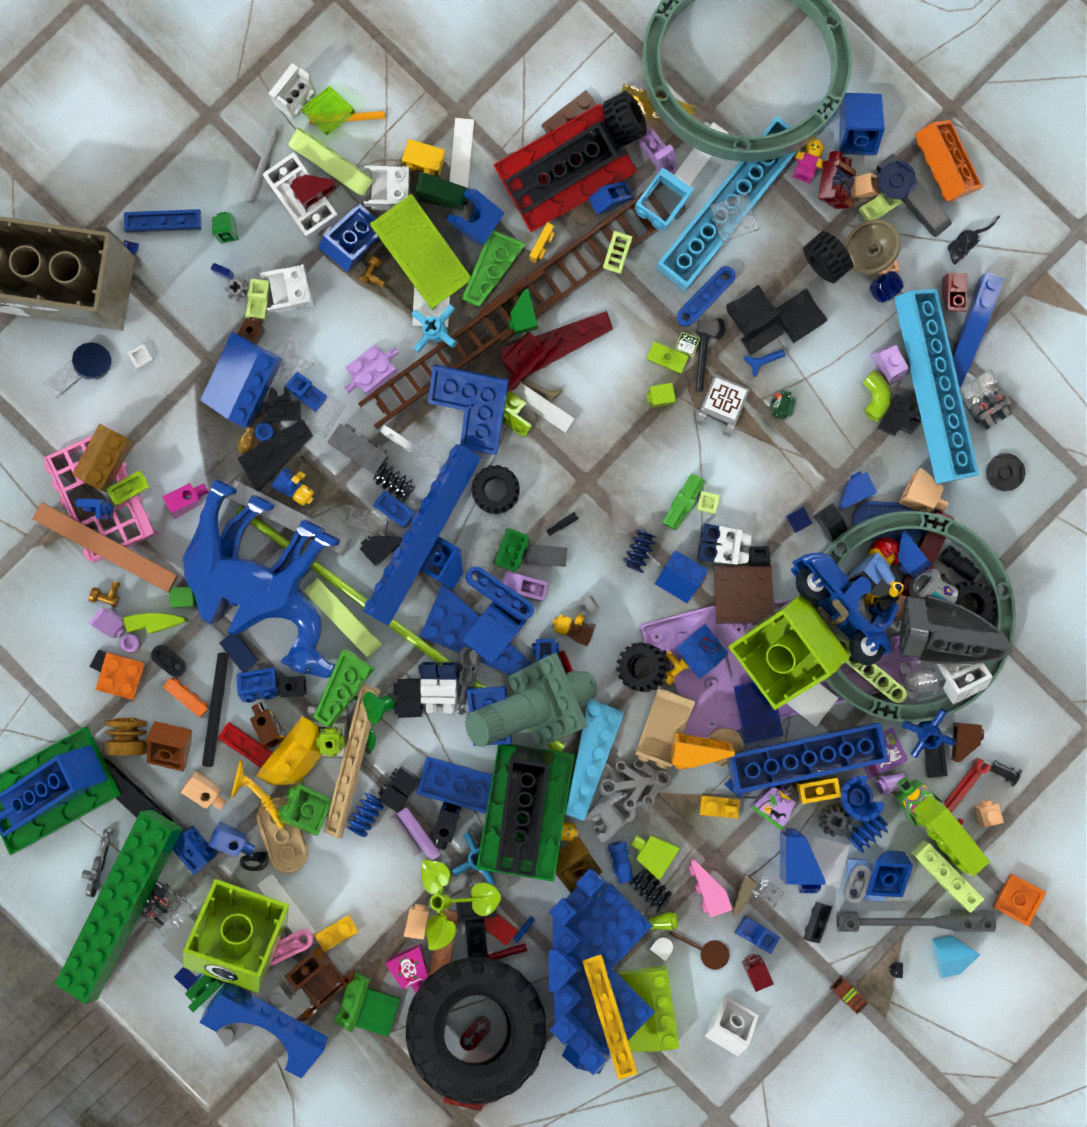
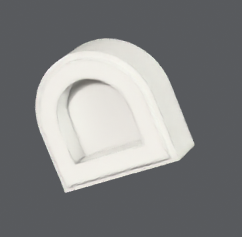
M661 936L653 942L649 949L666 961L672 953L673 944L669 938Z

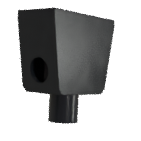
M443 802L433 834V838L437 839L435 843L436 848L445 850L448 842L452 843L462 810L461 806Z

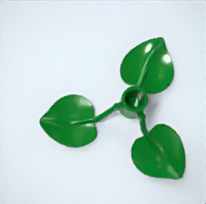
M372 692L364 694L363 704L371 724L379 723L384 712L394 709V700L390 695L378 698ZM355 695L353 699L357 700L358 696ZM370 728L365 748L368 754H372L376 744L372 728Z

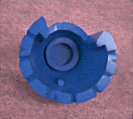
M864 775L855 776L846 781L841 789L840 801L844 810L851 817L860 821H870L880 815L879 813L882 812L884 803L873 800L872 789L865 784L868 776Z

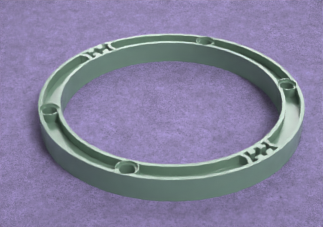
M661 0L649 21L642 52L643 83L651 105L659 118L685 143L701 152L726 160L743 162L765 161L785 156L804 147L820 135L833 120L848 88L852 56L846 28L839 14L828 0H788L809 16L821 32L826 43L830 58L831 75L825 97L818 107L800 123L775 134L755 137L731 135L712 129L692 117L676 101L667 86L662 72L660 49L667 29L673 20L696 0ZM828 107L831 108L830 110L827 111V113L825 114V117H823L822 114L826 112V110L828 109Z
M891 512L874 516L852 526L835 539L823 552V554L830 556L839 567L845 558L858 546L885 532L898 529H918L945 537L966 552L981 571L988 589L992 591L990 595L995 597L993 604H996V608H993L995 614L992 616V625L1007 637L1011 649L1015 633L1016 609L1009 577L1001 561L990 546L963 524L928 512ZM925 520H934V522L943 524L942 526H933L931 523H925ZM840 543L844 546V551L841 554L836 550L837 545ZM1000 586H1003L1004 592L1002 595L998 594V588ZM809 601L815 610L820 607L816 601ZM1009 652L1002 660L984 663L993 676L988 687L1002 670ZM840 668L824 680L843 700L870 715L896 722L908 721L911 723L933 720L941 708L947 711L945 716L953 714L975 701L987 690L986 688L955 704L951 702L946 693L921 702L895 703L867 694L854 685ZM876 707L888 708L892 710V714L877 710Z

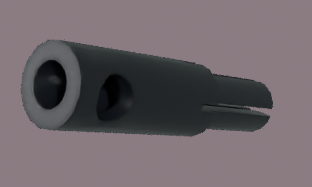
M573 512L546 530V532L550 536L579 518Z

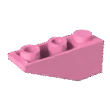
M691 858V864L688 865L691 876L696 877L697 883L694 885L698 895L702 894L704 901L701 902L704 913L708 912L711 918L731 911L732 907L726 890L694 858Z

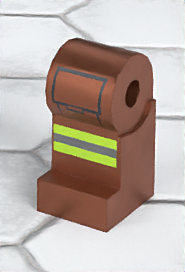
M842 975L830 987L857 1015L868 1004Z

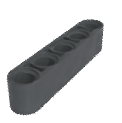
M891 154L877 166L878 173L886 164L901 160L896 155ZM918 180L910 195L901 199L932 236H939L951 226L952 222L948 215Z

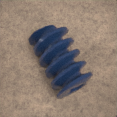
M636 530L635 533L639 537H632L636 544H629L633 551H626L630 558H623V561L627 564L624 566L644 573L640 566H647L643 559H650L646 552H653L649 545H656L652 538L657 537L645 531Z

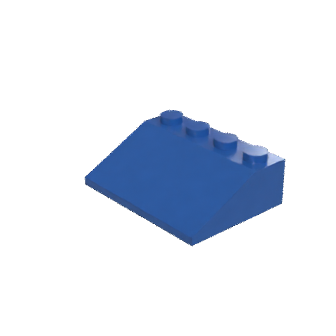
M231 332L200 400L243 428L251 427L283 358Z

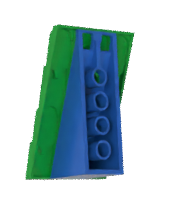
M88 726L79 729L0 773V836L9 855L27 848L121 796L99 752V748L93 736H91Z

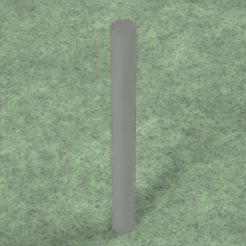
M272 128L246 197V200L250 202L254 201L263 177L262 174L266 169L279 131Z

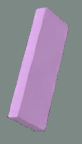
M404 808L396 814L430 860L441 855L408 808Z

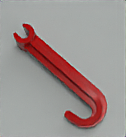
M978 757L972 761L971 769L943 804L951 813L980 776L990 770V765ZM961 818L957 820L960 825L964 822Z

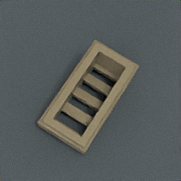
M745 873L742 876L732 905L731 912L735 916L739 915L758 887V883Z

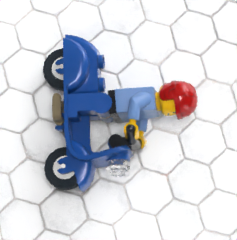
M881 537L874 541L868 550V557L861 560L847 577L835 564L834 560L823 553L805 554L794 560V567L791 568V572L796 577L795 583L799 594L804 599L816 601L820 607L816 609L818 614L827 625H836L850 639V653L854 660L862 665L875 664L882 656L891 653V644L884 631L889 629L893 631L900 625L899 621L901 618L896 616L899 605L893 601L903 591L904 586L900 582H895L896 578L889 569L890 566L896 565L899 562L900 546L896 540L890 537ZM882 578H884L887 584L892 586L889 589V594L880 598L869 593ZM863 595L865 596L864 604L869 606V613L874 615L870 623L857 609L860 606L858 600Z

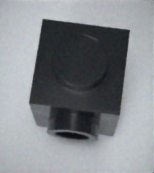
M305 676L279 678L280 682H277V692L281 694V697L307 695Z

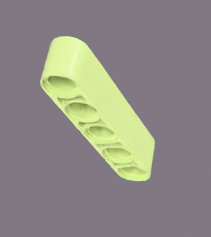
M298 127L296 128L288 143L292 149L357 194L365 196L374 180L371 176L306 131Z
M318 577L304 590L306 595L366 657L369 658L383 645Z
M835 634V637L838 641H842L843 648L851 656L849 642L842 636ZM848 659L846 661L850 667L893 702L900 703L906 699L907 692L905 688L876 664H872L870 670L864 672V668L867 665L859 664L856 660L850 661ZM881 677H885L884 682L878 684V680ZM898 688V694L893 696L892 692Z

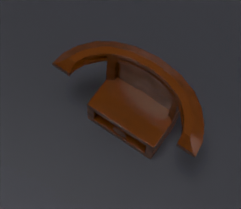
M320 946L297 964L284 977L295 991L302 988L314 1004L296 1020H308L338 992L352 982L355 978V969L344 977Z

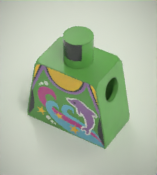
M904 777L897 783L901 791L896 795V799L907 820L916 827L919 824L915 820L917 816L912 810L928 795L932 796L942 805L944 804L939 797L917 779L910 783Z

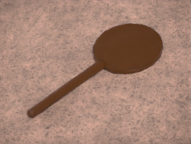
M672 931L669 932L671 936L701 950V960L709 969H721L728 963L729 950L722 942L717 940L709 941L702 947Z

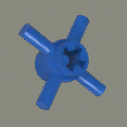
M941 708L932 721L920 722L918 725L908 721L902 723V728L917 733L919 739L910 753L913 757L917 758L924 747L934 749L941 742L954 746L956 740L941 734L938 727L947 714L946 710Z

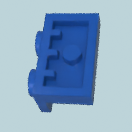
M76 499V507H83V511L96 512V519L111 520L114 507L110 500Z
M275 667L237 674L238 696L242 702L252 703L259 699L269 700L280 696V693L277 692Z
M194 826L179 836L173 848L176 855L194 875L217 856V853L212 847L208 846L207 841Z

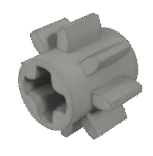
M235 276L234 280H227L229 284L224 289L230 292L228 294L230 299L235 297L236 301L239 302V298H247L245 294L249 288L244 286L246 284L244 279L240 282L238 277Z

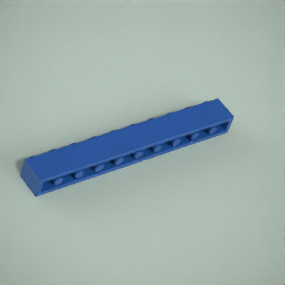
M458 444L450 450L446 463L442 465L437 479L431 484V490L427 497L423 499L421 508L413 517L408 531L404 533L402 542L394 551L391 562L385 567L384 574L375 585L372 596L366 601L364 613L388 626L390 625L482 457L467 447Z

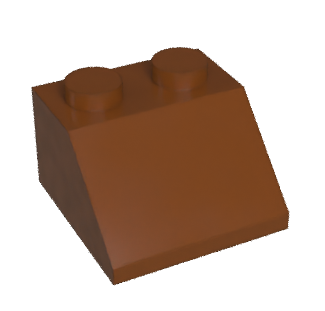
M154 721L146 738L147 763L184 772L192 744V730Z

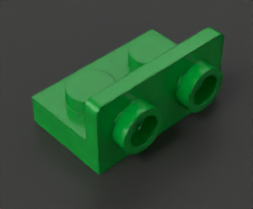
M506 528L493 564L516 572L522 564L521 557L523 552L528 548L529 536Z
M203 975L185 993L192 1002L188 1008L195 1012L222 986L224 981Z

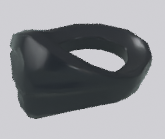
M260 851L252 853L251 856L245 855L241 857L240 865L249 871L263 870L268 864V853ZM258 861L260 865L252 867L246 865L245 862Z

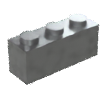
M347 423L345 426L339 424L327 443L375 475L378 469L389 459V456L386 454L387 450L380 445L375 447L370 444L372 440L365 435L358 436L355 434L356 429Z

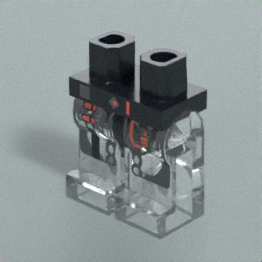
M989 370L960 389L964 406L975 422H981L986 430L997 424L992 416L993 413L997 412L1001 420L1012 414L1008 406L1011 402L994 379L995 375L992 370Z
M157 881L151 892L155 896L151 900L148 898L140 914L153 924L167 940L196 908L172 889L171 886L168 884L163 885Z

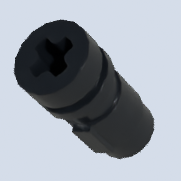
M951 545L946 547L938 558L940 562L948 568L954 569L957 574L967 581H973L980 572L972 561L967 557L963 558L961 553L956 551Z

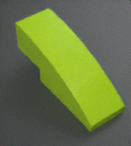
M144 613L123 618L127 633H133L146 628L148 634H154L189 622L186 617L165 613Z

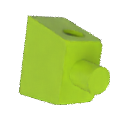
M649 834L646 840L636 835L630 845L639 850L635 856L636 859L659 880L680 850L677 845L652 834Z

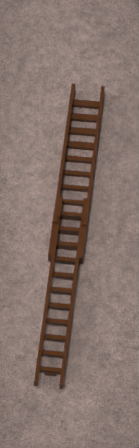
M660 182L648 200L660 217L666 221L671 214L667 212L654 194L655 191L664 186ZM643 193L530 275L513 285L512 288L479 311L480 315L450 336L456 341L458 337L467 332L479 348L474 353L467 356L457 342L455 348L464 360L452 367L441 352L448 345L443 341L360 401L358 405L362 408L375 398L383 414L386 413L387 416L374 424L375 428L378 429L429 392L430 384L421 390L410 375V372L421 365L431 378L432 371L425 361L437 354L446 367L461 369L499 340L503 344L513 337L515 330L511 331L510 326L498 334L487 319V316L498 310L509 325L508 319L511 318L502 306L511 299L517 303L519 299L517 295L528 288L540 303L534 308L535 317L538 319L604 271L603 265L606 256L592 237L602 231L607 240L611 242L613 232L608 225L617 220L626 234L633 236L628 253L659 230L652 225L649 219H643L636 213L635 205ZM684 205V207L681 209V211L678 213V215L676 216V218H677L678 216H680L682 213L685 212V210H686L685 205ZM630 209L633 210L647 229V232L640 237L624 217V214ZM586 241L603 263L593 271L577 251V248ZM613 246L615 250L624 252V248ZM571 252L588 273L578 282L561 261ZM615 254V255L613 256L614 258H617V259L622 258L621 255H617V254ZM609 260V262H608V264H610V265H612L613 263H615L614 261H611V260ZM556 263L572 283V286L563 293L546 272ZM541 277L545 278L555 292L547 300L543 299L533 285ZM481 321L485 323L494 336L485 345L481 344L471 330L472 327ZM405 376L418 392L407 401L394 385ZM389 387L402 403L392 412L389 411L379 397Z

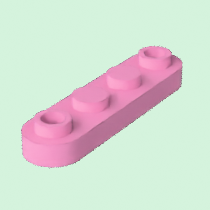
M301 929L280 939L270 966L308 949L313 943V934L307 929ZM301 936H306L307 941H301Z

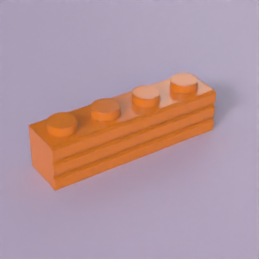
M170 678L163 688L199 718L203 717L209 709L208 703L204 700L201 701L196 693H191L189 687L180 684L181 681L178 678Z

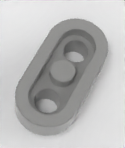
M859 864L852 868L843 891L845 898L849 902L859 903L864 898L871 877V871L868 867ZM859 871H863L862 877L857 876ZM852 889H856L855 895H850Z

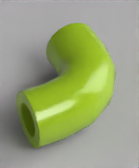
M874 369L862 382L872 394V400L864 409V413L874 422H879L890 406L891 391L888 382Z

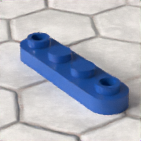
M729 266L721 267L678 311L676 316L678 324L683 327L691 326L734 282L736 277L735 271ZM726 274L728 276V280H724L722 278V275ZM688 315L689 320L685 321L682 316Z
M478 566L471 567L465 575L466 582L521 621H525L533 615L534 607L531 602ZM472 575H475L478 580H473ZM520 609H524L525 614H522Z

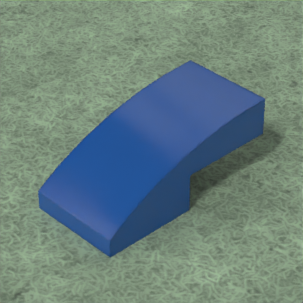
M296 372L285 385L293 395L314 412L319 410L328 397L299 372Z
M745 915L735 930L737 935L770 954L781 938Z

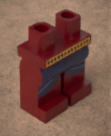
M840 151L829 152L828 161L822 162L823 170L818 199L828 203L834 209L853 208L854 201L849 197L850 188L854 183L853 177L856 176V170L851 168L852 159L842 157L843 153Z

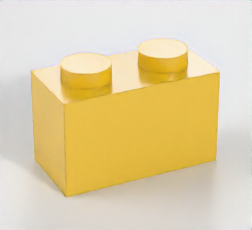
M408 139L402 157L403 166L409 167V170L412 172L418 170L439 177L446 157L445 149Z
M835 776L795 782L798 799L802 804L841 797L838 778Z

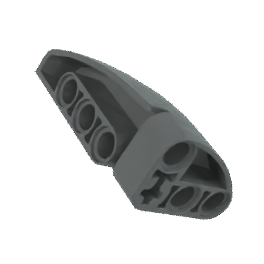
M927 596L925 599L905 597L900 627L901 656L920 658L922 663L954 665L997 661L1007 656L1010 650L1007 637L974 612L955 603L932 596Z

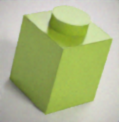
M673 383L650 386L649 392H646L647 403H651L652 408L673 405L676 402Z

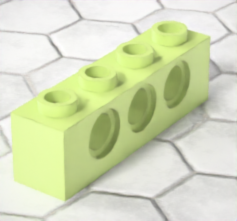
M923 840L910 853L968 912L971 913L984 900L930 843Z

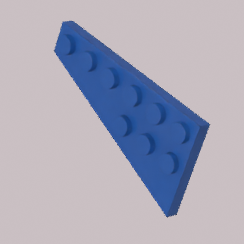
M442 584L420 637L459 653L461 648L467 646L461 640L480 616ZM510 643L492 665L484 658H481L480 661L509 675L533 664Z

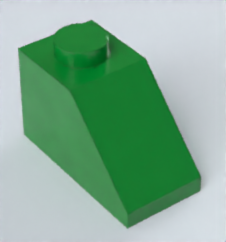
M221 212L217 216L212 217V233L220 244L239 240L235 219L231 213Z
M528 289L523 291L511 311V319H508L510 330H515L516 335L538 330Z

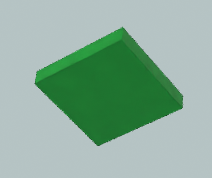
M367 988L356 1027L389 1037L401 998Z

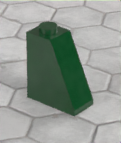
M420 172L416 187V193L420 202L463 211L464 205H468L469 199L464 196L467 190L466 187Z

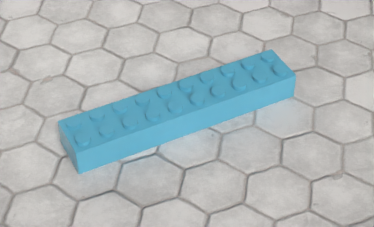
M776 116L761 136L775 134L791 127ZM798 150L785 156L765 161H740L658 262L656 269L686 292L796 156Z
M937 289L911 290L894 297L936 484L978 476L979 472Z

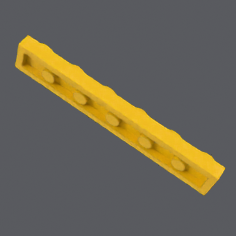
M598 955L583 960L584 969L618 1080L636 1075L638 1071L603 957Z

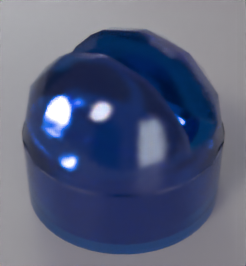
M124 240L123 245L133 255L136 254L139 249V243Z

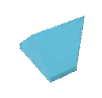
M952 935L932 939L941 978L961 974L980 956L979 953Z

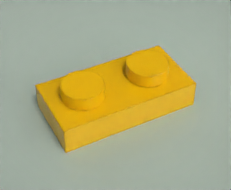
M547 222L529 255L530 261L537 263L538 259H543L547 251L544 249L548 242L551 243L556 234L553 232L554 225Z
M347 915L316 933L315 937L325 952L358 933V929L350 915Z

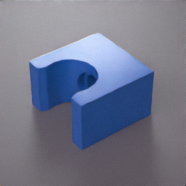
M467 189L464 196L472 202V216L465 220L461 216L449 215L446 221L472 242L484 245L504 215V212L478 190Z

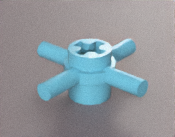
M449 304L439 317L430 316L426 318L418 310L412 312V316L422 323L424 334L413 349L419 353L429 340L435 342L444 341L452 348L456 346L457 342L447 334L448 331L444 323L455 310L452 305Z

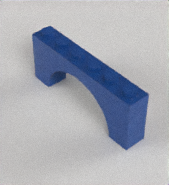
M227 982L222 985L205 1008L199 1022L215 1032L221 1027L232 1023L252 1024L269 1031L282 1042L287 1051L288 1061L284 1070L301 1079L324 1052L328 1037Z

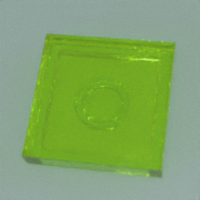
M330 86L301 108L302 113L326 136L355 113L354 108Z

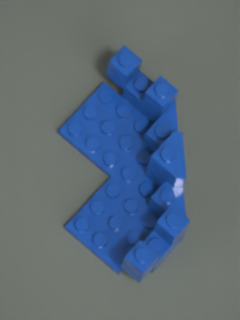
M589 869L576 883L578 886L567 898H562L549 911L553 916V950H549V991H553L554 1026L550 1031L563 1045L568 1043L581 1056L578 1061L594 1075L611 1057L598 1044L601 1042L609 1051L582 961L602 955L629 1041L655 1011L613 968L653 925L612 884L597 897L608 883L594 869Z

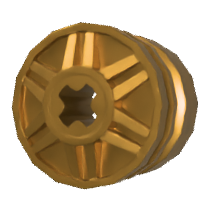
M117 717L112 720H105V726L114 727V729L105 730V734L114 735V739L104 741V754H146V741L138 739V735L147 734V730L138 729V727L147 726L146 720L134 717Z

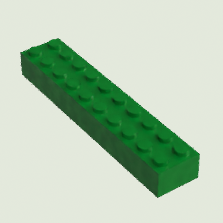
M152 809L140 811L55 985L84 1004L98 1000L183 828Z

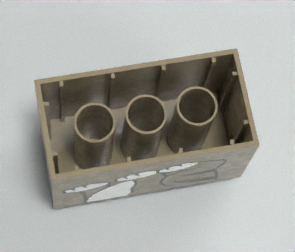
M0 216V313L123 331L136 256L109 232Z

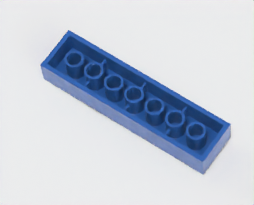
M878 722L737 751L734 756L726 758L733 792L737 794L889 761L881 723Z

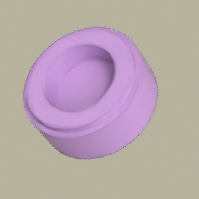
M128 633L121 638L120 646L125 652H136L141 646V640L136 634Z

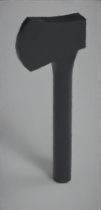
M722 318L697 321L696 333H699L700 336L696 391L703 392L709 337L720 340L725 333V323Z

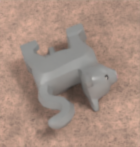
M627 790L615 791L611 796H603L598 799L594 806L587 811L585 820L596 816L602 818L603 823L601 825L596 824L592 828L597 832V837L603 844L613 837L619 829L636 819L638 807L648 811L649 808L642 806V799H638L636 807L629 811V815L624 816L614 804L627 797Z

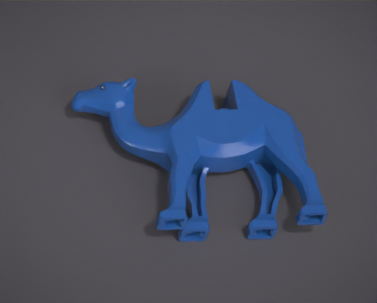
M218 479L213 480L211 491L207 495L205 505L200 514L196 532L183 556L185 580L196 597L198 612L201 618L209 624L219 621L229 603L233 606L240 605L227 632L230 634L242 633L267 618L290 620L297 625L298 636L288 655L281 659V663L302 674L330 678L336 664L327 661L316 650L322 631L321 617L315 607L302 594L299 586L302 578L312 568L316 558L323 549L328 546L339 545L340 539L324 532V528L308 520H302L291 543L284 550L282 557L271 568L252 560L239 558V550L245 529L260 513L273 510L275 504L257 495H251L248 505L236 517L227 522L220 536L218 527L219 510L223 500L230 495L236 494L237 489ZM315 536V538L310 542L305 552L302 554L303 547L306 544L309 537Z

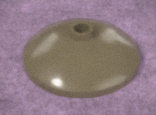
M869 220L859 224L850 232L844 246L852 258V269L860 274L872 275L884 271L893 264L900 252L901 239L898 231L892 224L884 220Z

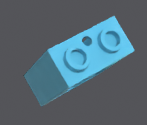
M662 167L636 203V213L643 219H649L658 230L663 229L666 231L692 196L694 189ZM660 182L682 197V200L666 221L643 206Z

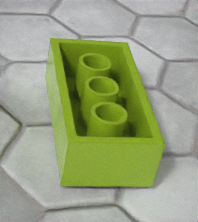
M928 795L912 810L917 816L915 820L918 824L925 827L927 835L938 843L936 846L944 854L948 855L947 859L953 866H957L963 874L967 872L974 877L990 863V860L952 813L932 796Z

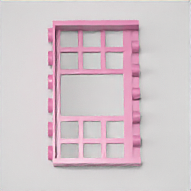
M92 436L47 457H43L46 462L44 467L53 477V487L61 495L60 502L62 506L67 508L68 516L78 522L80 521L67 495V491L86 482L75 477L77 482L64 488L59 475L69 470L74 472L79 461L73 464L70 454L81 449L84 452ZM66 457L69 466L57 471L53 462ZM125 461L115 477L117 482L128 477ZM140 495L114 507L113 518L117 526L104 531L99 519H96V515L80 522L86 525L95 521L99 532L104 536L119 530L124 540V543L121 545L127 548L159 534L157 530H153L149 522L151 518L143 509L141 504L143 500ZM128 505L133 518L120 523L115 511ZM136 522L141 535L128 540L123 527ZM86 548L83 550L86 559L90 560V562L97 563L105 559L99 555L95 556L94 552Z

